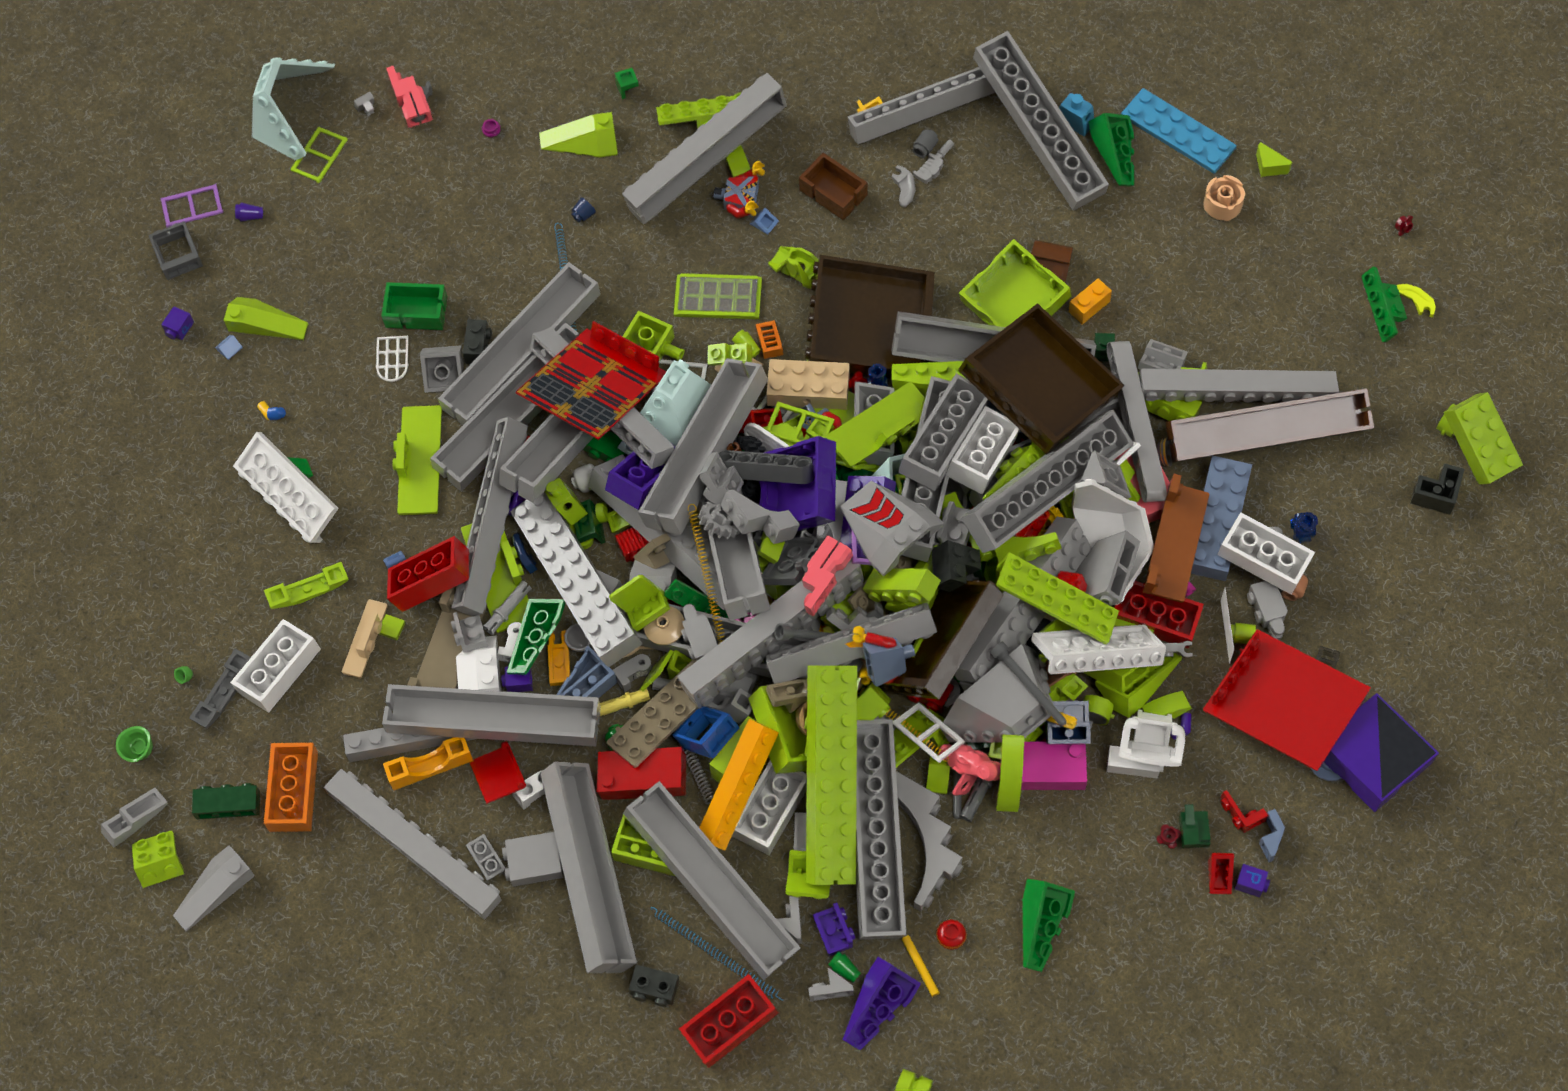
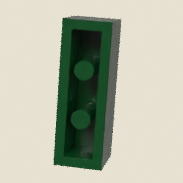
M244 783L242 786L222 785L219 788L202 786L200 789H193L192 814L196 820L260 815V790L257 785L252 783Z

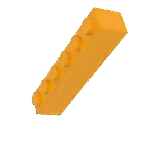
M752 719L748 720L699 827L712 844L722 850H726L779 734V732Z

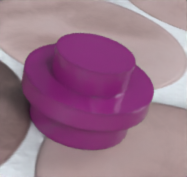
M488 119L482 125V132L487 137H495L501 131L500 124L494 119Z

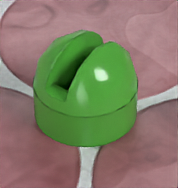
M181 666L175 669L174 677L178 683L183 684L192 679L193 672L189 667Z

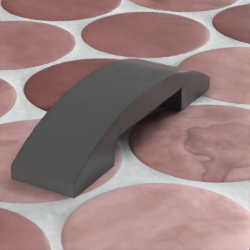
M234 649L224 665L225 671L205 701L199 702L189 717L190 720L208 729L218 719L237 692L230 682L249 661L250 656Z

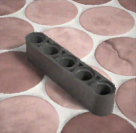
M730 450L718 453L727 468L735 466L742 479L808 484L815 478L812 460L806 456Z

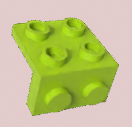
M643 575L634 577L609 595L610 601L627 612L632 628L637 632L670 610L667 598L664 596V591Z
M173 831L162 832L156 836L141 839L132 845L134 870L143 888L184 874L183 866L176 853Z
M790 850L786 894L793 897L828 898L830 885L806 883V851Z

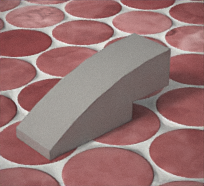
M153 788L120 808L119 814L102 823L101 833L114 848L156 816L168 802L156 788Z

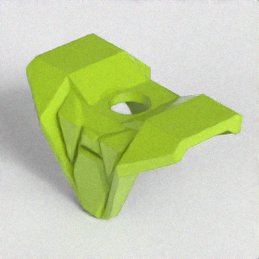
M780 246L779 251L768 262V265L776 273L781 271L793 278L796 277V280L801 282L803 287L811 289L812 279L816 277V274L813 273V264L818 262V258L803 248ZM800 263L805 265V270H803Z

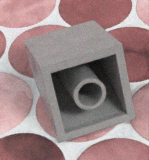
M635 560L630 572V580L638 575H643L665 592L670 584L677 579L678 568L669 562L657 569H653Z

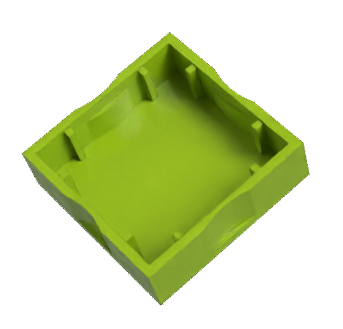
M1014 239L994 258L984 271L975 276L959 292L961 302L988 325L1007 327L1037 303L1052 316L1072 297L1070 287L1052 271L1039 264L1034 256Z
M767 686L759 687L748 699L756 721L779 732L769 753L775 774L807 771V756H804L807 736L801 733L797 727L795 720L796 710L789 713L786 705L773 707L766 692Z

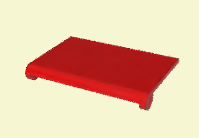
M507 741L501 743V748L477 757L470 762L486 804L526 787L525 780Z

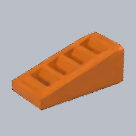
M775 320L756 324L764 359L783 355V348ZM772 326V329L761 331V328ZM774 333L773 335L763 337L764 334ZM774 338H775V340H773V341L765 342V340H769V339H774ZM777 344V346L766 348V346Z

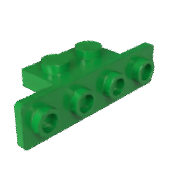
M1373 266L1361 278L1382 342H1388L1398 334L1395 321L1403 322L1407 319L1397 285L1382 283L1377 267Z
M677 579L664 592L665 597L683 607L692 604L696 611L711 614V612L720 613L716 616L728 618L726 610L721 609L719 606L711 607L717 604L709 603L710 599H708V596Z

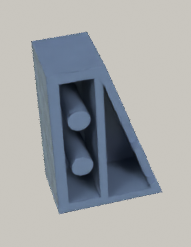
M587 645L583 656L577 661L569 678L567 677L556 695L599 698L617 683L615 672L610 667L608 668Z

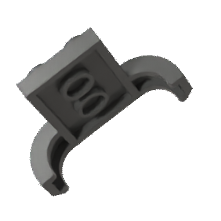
M827 524L824 527L825 531L819 537H800L785 541L778 562L775 564L770 562L762 574L764 584L792 586L798 584L805 572L803 569L796 571L795 564L800 558H811L827 536L833 538L829 525ZM759 530L753 538L758 547L762 543L760 539L763 535V530Z

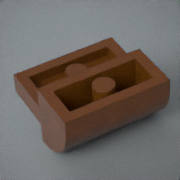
M1035 240L1031 254L1039 264L1052 271L1066 283L1074 247Z

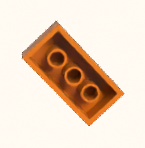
M271 743L264 825L269 832L312 830L318 751L313 743Z

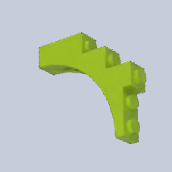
M956 492L944 496L940 513L942 520L943 510L947 508L949 501L954 502L956 507L963 508ZM1056 532L1035 537L1012 536L997 549L984 553L980 550V561H989L997 556L998 562H1000L1008 552L1025 561H1033L1042 555L1053 554L1057 550L1062 549ZM970 534L968 543H971L972 548L980 550Z

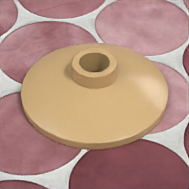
M670 606L669 611L646 625L644 632L651 642L657 645H669L676 642L682 636L681 630L684 629L682 622L685 620L678 609ZM662 620L667 621L665 625H660V622Z

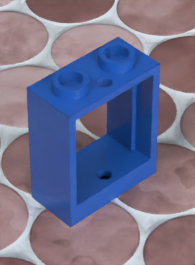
M702 706L677 729L673 736L683 749L714 759L740 727L729 713ZM709 723L713 724L700 741L696 740Z

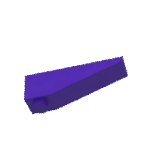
M877 957L865 977L843 1040L861 1050L879 1033V1025L887 1019L890 1022L895 1017L892 1013L900 1005L905 1008L911 1002L921 983L882 958Z

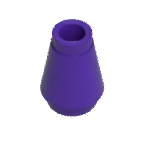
M246 203L236 204L235 219L240 220V222L259 218L263 219V207Z

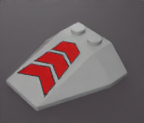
M870 481L841 505V510L866 558L882 576H885L897 566L900 555L925 534L930 538L945 524L930 509L873 481Z

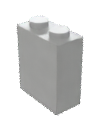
M554 832L505 840L506 847L502 848L504 861L508 860V868H505L506 880L511 881L513 887L564 878Z

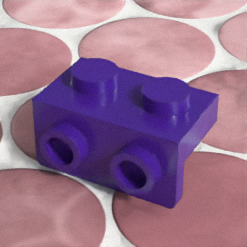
M837 902L833 903L832 908L813 914V919L828 956L853 947L854 932L851 927L847 928L844 921L847 920L843 907L839 908Z

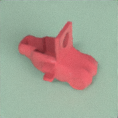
M943 744V745L939 748V750L942 749V751L939 753V755H941L944 751H946V750H947L948 748H950L952 745H951V744ZM963 744L948 756L947 764L962 775L952 792L954 796L967 794L977 777L985 781H997L1000 779L1001 763L991 761L986 753L980 750H973L969 745Z

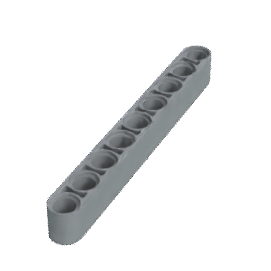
M1129 341L1108 342L1107 356L1111 373L1125 385L1117 395L1125 430L1133 442H1138L1141 445L1131 455L1142 500L1145 503L1165 501L1167 489L1131 343Z

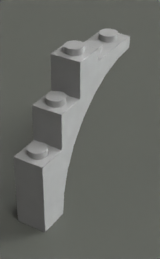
M896 771L898 805L910 816L919 831L924 845L926 871L922 887L914 901V908L922 912L924 907L929 908L934 899L932 894L935 889H941L945 882L943 877L951 881L954 876L958 877L964 866L961 865L962 857L944 847L949 844L952 835L950 834L951 826L934 817L941 808L939 804L940 796Z

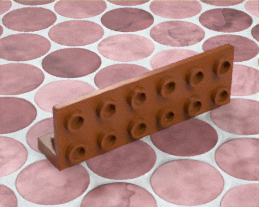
M1173 474L1169 483L1143 592L1183 603L1209 493L1183 486L1180 483L1182 475Z

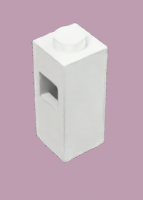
M1110 746L1107 772L1158 778L1159 772L1164 770V766L1136 762L1120 757V747Z

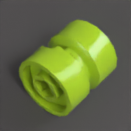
M903 1069L895 1091H930L933 1080L924 1076L916 1078L914 1072Z

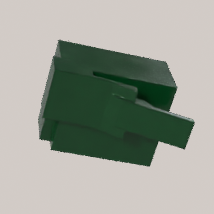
M1193 804L1185 805V812H1180L1179 815L1182 849L1209 848L1211 838L1208 811H1194Z

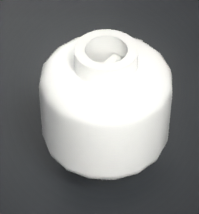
M586 464L574 470V477L571 478L575 489L578 488L583 493L592 490L588 483L592 468L596 466Z

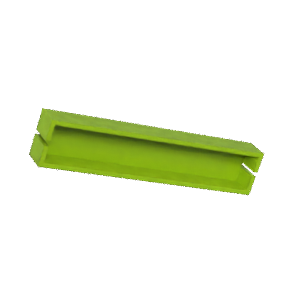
M807 665L806 883L813 885L856 884L857 666Z

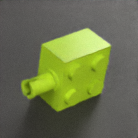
M640 311L636 313L622 336L659 356V362L664 355L679 361L685 353L684 349L671 345L674 339L672 325Z

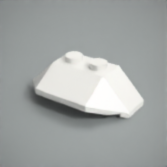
M497 635L486 637L488 646L465 653L462 651L456 656L458 689L501 691Z

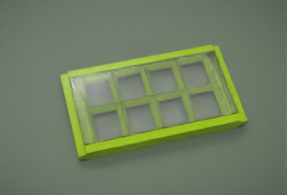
M677 274L674 317L759 319L762 277Z

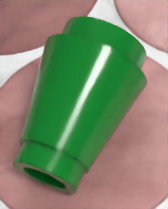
M838 952L828 964L832 971L850 980L852 983L861 974L845 953Z

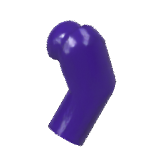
M1183 713L1181 715L1180 726L1184 728L1185 736L1191 732L1192 714ZM1171 727V733H1170V735H1171V737H1172L1173 739L1176 740L1177 735H1172V727Z

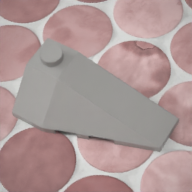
M229 845L212 858L173 916L184 930L188 931L255 875Z

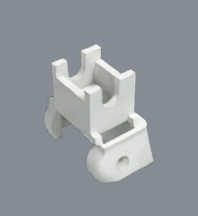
M1138 709L1137 717L1128 718L1124 724L1119 756L1128 760L1153 765L1181 766L1185 745V730L1182 726L1172 722V714L1167 716L1145 713ZM1171 727L1172 735H1177L1175 749L1168 746ZM1131 728L1135 729L1134 741H1129Z

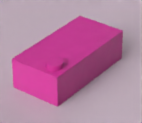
M1024 742L1021 790L1086 789V744Z

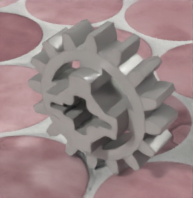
M709 501L706 505L703 504L698 518L701 519L699 523L705 525L704 530H710V535L717 534L718 538L724 536L726 539H729L730 536L735 538L736 535H739L740 531L723 510L721 504H714Z

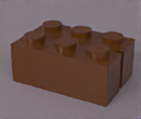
M822 153L799 177V190L811 199L815 197L817 203L844 221L854 210V205L858 206L867 197L868 183L825 153Z

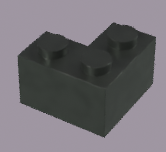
M1444 463L1438 480L1419 475L1410 503L1451 514L1456 504L1465 469Z
M950 540L932 548L933 574L941 580L937 588L951 592L967 584L966 577L981 569L980 550Z

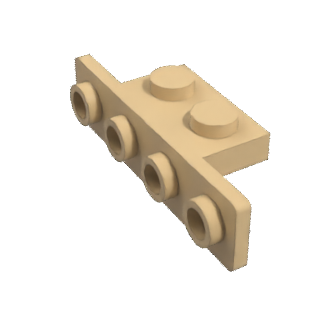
M371 599L367 601L342 669L344 675L362 678L370 654L374 650L375 640L382 628V621L388 608L386 603Z

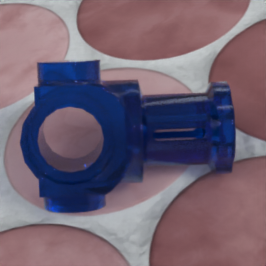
M881 364L872 365L868 371L870 377L867 378V383L888 387V380L885 377L886 368Z
M1312 512L1295 514V518L1290 520L1291 529L1294 531L1293 539L1299 540V543L1311 542V538L1316 536L1317 516Z

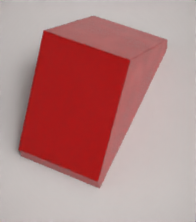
M1211 853L1208 861L1210 894H1232L1234 853Z

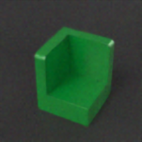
M633 68L615 73L616 86L621 98L625 99V90L639 86Z

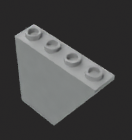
M1126 530L1098 540L1075 572L1082 574L1087 583L1085 593L1109 606L1121 603L1140 541Z

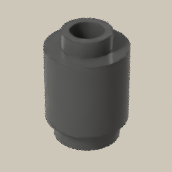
M930 129L923 130L913 144V153L920 158L928 156L938 142L937 134Z

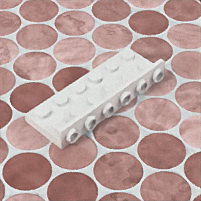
M256 432L233 467L238 471L240 477L246 479L251 484L252 489L264 496V501L273 505L277 509L276 512L286 518L293 529L298 530L302 534V538L306 542L321 543L323 539L320 537V534L339 508L262 432Z
M1146 625L1114 627L1108 644H1104L1079 630L1033 633L1031 639L1050 661L1048 668L1050 674L1160 666L1163 664L1166 646Z

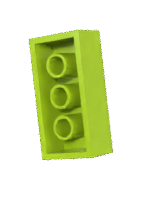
M1488 392L1476 394L1444 412L1479 484H1490L1523 465Z

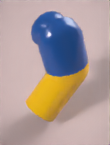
M265 401L257 405V408L267 420H279L286 415L284 408H270Z

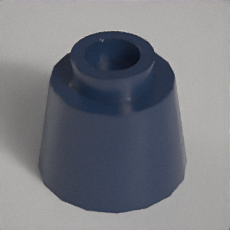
M581 197L573 207L571 215L577 222L581 220L584 222L594 215L596 210L587 200Z

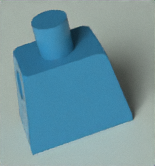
M1070 93L1061 103L1059 109L1072 129L1085 136L1090 130L1088 121L1094 119L1093 106L1083 100L1080 94Z

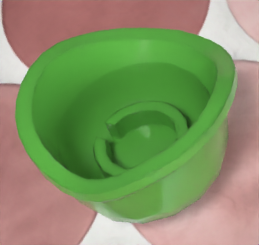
M140 726L127 728L119 734L116 740L117 753L121 758L129 762L144 760L151 754L153 749V742L149 731Z

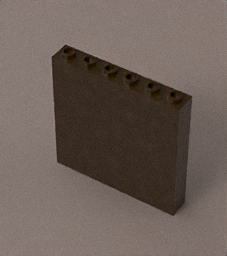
M819 255L818 262L813 264V273L816 274V277L812 279L811 284L814 296L811 295L809 307H813L812 313H809L808 324L811 325V330L807 332L806 341L810 343L809 347H806L805 359L816 362L849 363L850 373L861 372L862 375L892 379V364L929 363V360L892 355L891 349L894 333H896L895 325L898 311L932 316L935 272Z
M1038 303L965 358L958 369L966 379L1046 455L1116 398L1125 386Z
M966 580L967 584L951 592L939 589L930 609L937 633L923 639L916 655L905 659V673L899 675L891 684H881L878 687L884 693L940 699L1004 595L998 590L996 584L992 581ZM917 639L913 640V642L910 644L914 646ZM870 684L862 685V687L866 689Z

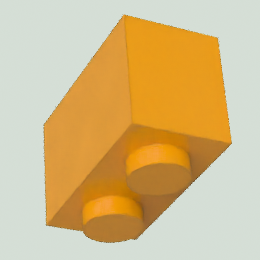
M1098 278L1070 301L1069 313L1083 325L1110 302L1112 290Z

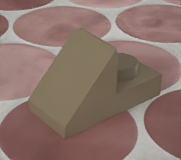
M665 533L651 540L634 556V559L653 569L669 563L670 560L663 550L666 549L665 545L671 538Z
M803 678L767 685L766 692L773 707L786 705L788 712L791 713L807 702V679Z

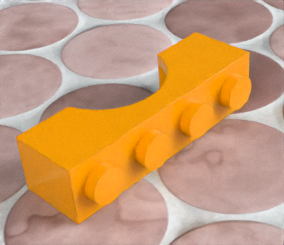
M453 737L443 741L440 747L426 755L413 758L402 756L383 763V766L394 791L472 762L473 758L466 739Z

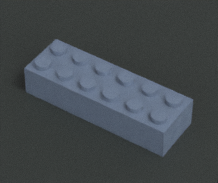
M1212 455L1204 491L1209 493V499L1191 574L1226 581L1231 562L1217 554L1239 514L1242 513L1252 464Z

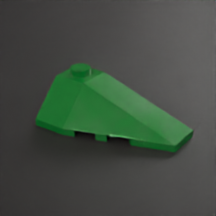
M1103 113L1088 121L1092 139L1118 185L1134 186V165L1131 162V156L1134 155V148L1131 147L1134 131L1130 116Z
M564 599L528 600L507 669L508 674L526 675L561 620L566 603Z
M1027 879L1022 899L1023 967L1042 972L1053 949L1050 942L1055 935L1059 936L1062 931L1058 925L1062 917L1068 918L1071 912L1075 894L1074 890L1046 881Z

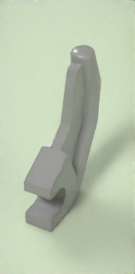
M897 165L896 171L901 174H892V180L901 190L899 203L901 207L905 208L912 202L916 191L914 176L906 168Z

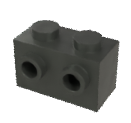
M467 319L463 348L466 364H471L489 346L488 341L492 338V328H489L487 320Z
M636 965L629 987L630 995H633V999L645 1002L646 999L653 1000L654 1004L661 1007H666L667 1004L673 1005L680 981L679 976Z

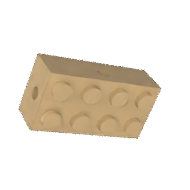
M770 359L766 394L767 406H776L777 402H781L794 407H804L810 403L813 408L847 410L850 376L849 363Z

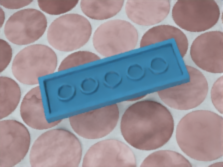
M1144 88L1121 113V115H1129L1131 123L1213 174L1218 171L1237 147L1236 144Z

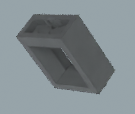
M185 221L175 223L168 228L157 230L148 235L167 280L203 266ZM186 236L192 253L165 263L159 246Z

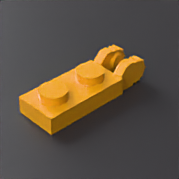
M566 630L561 631L562 644H555L554 631L549 637L548 664L550 686L563 685L567 677L569 678L571 675L569 647L565 642Z

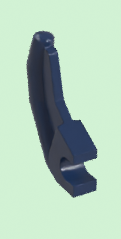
M514 533L512 536L513 545L522 564L531 574L537 570L535 566L537 563L532 555L526 552L520 538V533Z

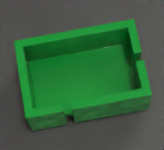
M386 282L381 315L385 328H403V325H405L406 329L443 330L444 311H446L448 297L445 286L443 284Z

